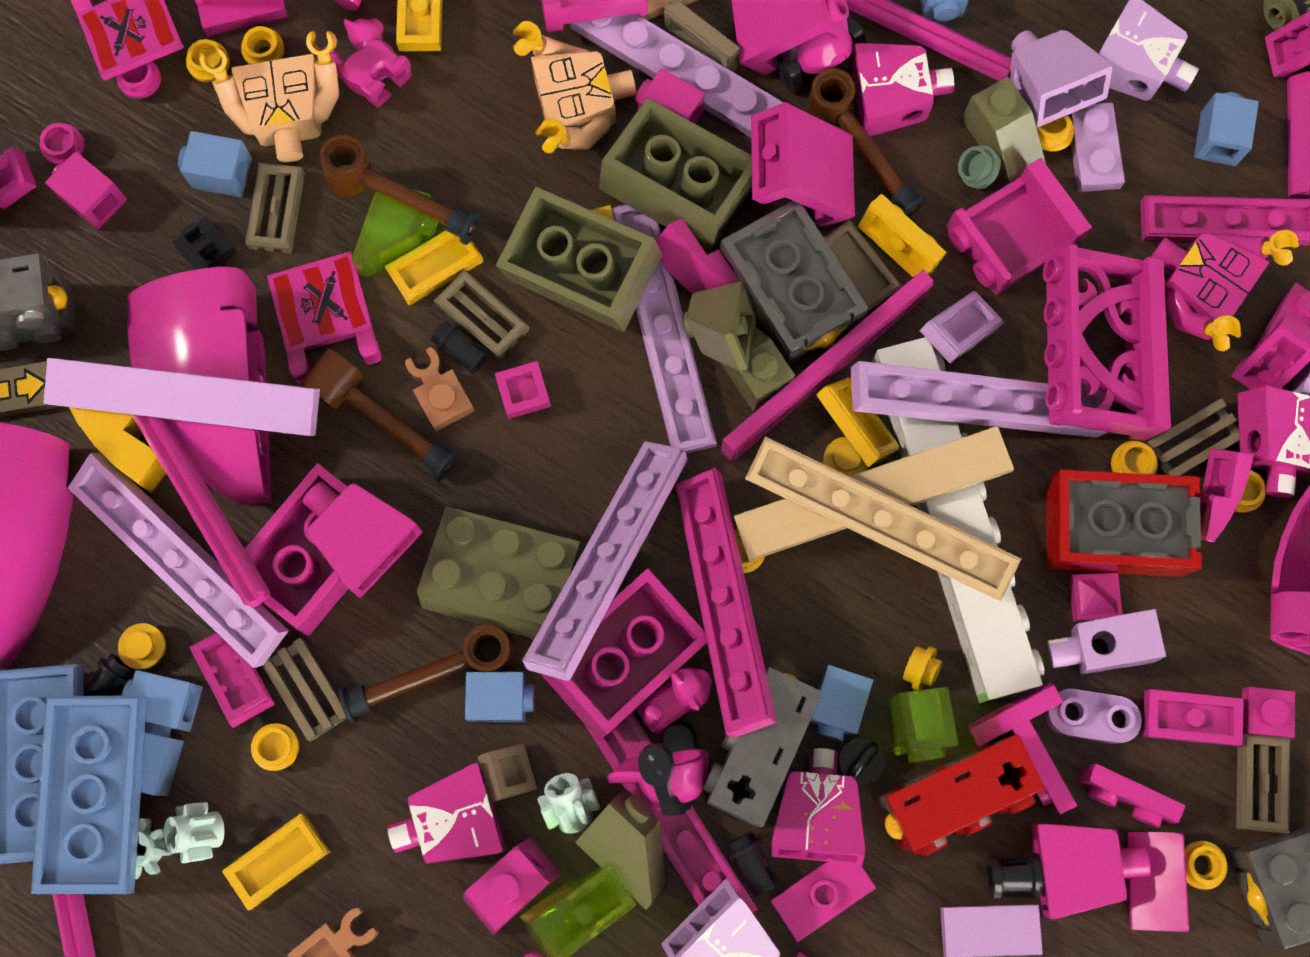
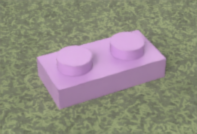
M1113 103L1093 104L1069 114L1068 116L1074 126L1071 150L1077 192L1121 189L1125 179Z

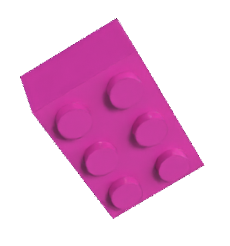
M318 463L245 548L270 590L269 598L263 603L294 628L308 636L311 635L348 590L306 533L308 527L318 518L303 503L306 493L319 482L325 483L338 496L347 488L345 484Z
M646 569L612 600L570 681L544 674L541 675L597 739L600 740L671 676L673 671H677L707 643L706 633L649 569Z

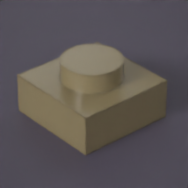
M524 743L490 751L478 756L490 802L537 789Z

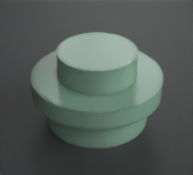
M987 145L968 148L961 155L958 162V172L963 182L974 189H983L989 186L999 173L1001 165L1000 156L995 149Z

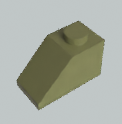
M1008 76L971 97L962 117V122L978 145H987L998 152L1001 161L999 175L1006 185L1020 178L1026 166L1041 158L1046 164L1033 112Z
M743 281L692 293L688 312L684 313V325L688 336L696 339L703 355L738 371L748 369L757 316Z
M756 326L748 369L738 371L721 363L753 413L795 378V374L771 338Z
M624 788L575 843L646 910L667 885L660 820L652 813L648 803L641 797L632 795Z

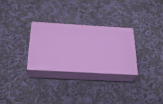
M973 291L929 320L920 332L951 364L996 332L1004 322L982 297Z
M1039 905L940 907L944 957L1043 955Z

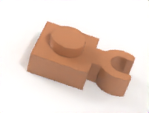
M429 347L426 349L431 360L428 368L422 370L416 368L411 358L405 360V364L411 377L418 382L424 383L414 389L413 392L433 429L437 432L473 413L474 408L452 369L440 375V358L437 352Z
M357 907L345 914L340 930L336 931L332 924L327 922L287 954V956L356 957L350 948L354 945L361 946L373 941L380 930L376 926L368 930L365 935L356 933L353 927L354 921L364 912L362 907Z

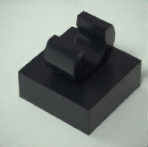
M207 216L197 223L195 221L180 232L182 235L172 242L174 247L194 270L220 267L237 253L232 244Z

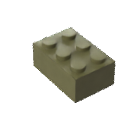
M647 98L602 160L599 189L665 227L683 218L701 247L712 252L752 193V155Z
M535 186L495 266L509 281L624 333L663 253L655 238Z
M446 506L417 589L421 608L481 625H494L503 631L535 639L580 558V542Z

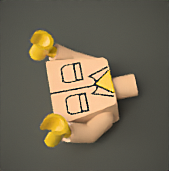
M521 22L514 29L513 34L523 39H519L514 45V51L519 56H525L533 50L535 55L531 57L532 68L545 119L535 134L548 137L542 145L543 151L551 154L556 148L577 150L592 148L609 131L610 127L616 123L614 100L636 96L632 71L627 70L607 75L601 53L590 52L589 50L541 35L540 29L533 22Z
M311 31L308 34L306 40L307 47L312 53L317 55V61L313 54L237 66L231 68L233 76L228 75L226 72L229 60L227 53L223 49L217 47L222 57V64L219 68L210 67L204 52L200 54L202 68L212 73L216 79L212 84L225 114L244 134L255 135L261 146L275 145L277 159L281 162L289 163L302 159L301 141L320 136L321 123L328 120L339 98L336 62L330 56V53L337 46V39L332 31H327L328 46L325 50L320 49L316 45L315 31Z

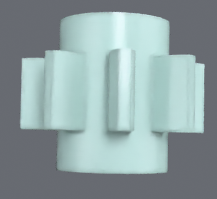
M571 773L560 774L550 779L544 788L545 795L537 799L547 827L552 829L559 825L560 830L565 833H576L585 829L593 819L591 811L600 809L590 779L587 777L579 782L577 776Z
M208 802L177 806V816L167 818L164 825V841L167 850L171 854L180 853L181 863L211 859L213 857L211 848L220 847L224 840V823L221 815L217 811L208 812Z
M141 818L139 820L138 842L140 845L146 846L145 855H140L137 852L135 879L140 877L142 867L150 875L158 874L160 868L157 862L162 856L171 855L167 848H164V829L151 831L152 822L148 818Z

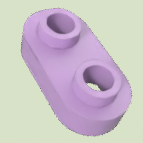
M1078 689L1058 691L1063 703L1044 712L1048 726L1061 736L1110 744H1119L1132 740L1139 733L1142 724L1141 713L1130 699ZM1069 703L1078 708L1079 716L1075 721L1070 720L1065 714V708ZM1115 711H1119L1124 715L1125 724L1122 728L1116 727L1112 722V714Z

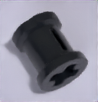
M1029 852L1026 858L998 859L995 855L987 856L986 875L991 898H1001L1002 893L1030 892L1033 897L1042 895L1043 873L1040 858L1036 852Z

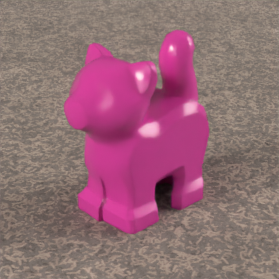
M359 18L354 22L345 19L344 25L349 40L358 50L344 61L336 50L330 53L331 59L336 62L337 76L344 81L351 91L364 96L372 105L379 108L391 97V93L383 89L385 84L381 81L388 77L398 87H401L412 76L411 64L404 55H396L391 46L383 40L384 26L378 19L367 20Z
M686 667L679 671H673L671 673V681L646 698L637 707V711L650 731L660 736L683 715L698 711L707 702L711 692L712 679L703 669Z

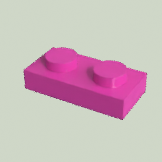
M1153 689L1145 690L1143 737L1233 747L1243 746L1244 699Z
M1098 764L1084 765L1077 783L1090 789L1088 796L1111 807H1115L1117 802L1134 809L1132 813L1133 818L1156 828H1159L1161 823H1179L1186 806Z

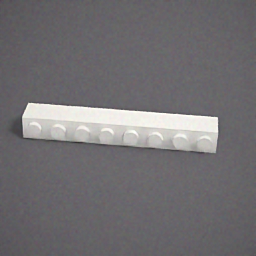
M926 337L879 349L872 360V363L945 371V364L941 353L937 349H933L932 344ZM888 415L895 439L901 448L899 449L901 458L968 436L966 432L960 433L958 423ZM984 482L916 505L918 510L998 547L997 544L1001 542L997 522L993 517L988 518L983 503L987 498ZM938 572L979 704L1042 686L1040 676H1044V665L1039 652L1036 649L1031 650L1026 632L1030 629L1029 619L1024 607L1021 604H1016L1011 589L1015 586V577L1013 576L1002 600L999 601Z

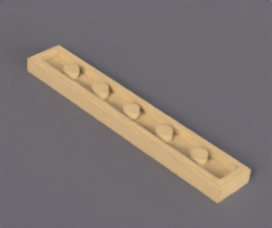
M996 426L849 477L901 502L914 506L1011 473L1014 467L999 428ZM786 498L734 516L749 562L846 529V527Z
M767 437L764 438L745 477L746 480L999 601L1002 600L1021 561V558Z

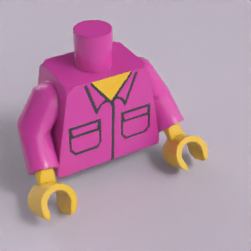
M1290 230L1278 231L1270 239L1265 236L1201 233L1187 250L1164 237L1150 257L1164 260V269L1170 272L1165 280L1166 310L1175 328L1210 341L1213 339V345L1218 351L1229 349L1230 339L1226 334L1233 335L1236 338L1241 337L1240 323L1233 315L1270 263L1265 259L1268 255H1272L1273 260L1281 266L1288 265L1293 260L1292 252L1282 248H1296L1299 246L1297 235Z

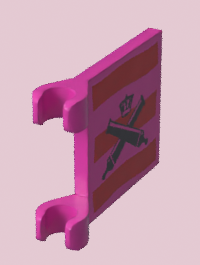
M70 0L80 21L99 73L104 81L184 48L165 0H107L95 6L92 0Z
M351 251L267 275L287 352L289 370L298 385H300V382L312 369L306 351L356 337L359 352L367 365L382 360L381 351Z

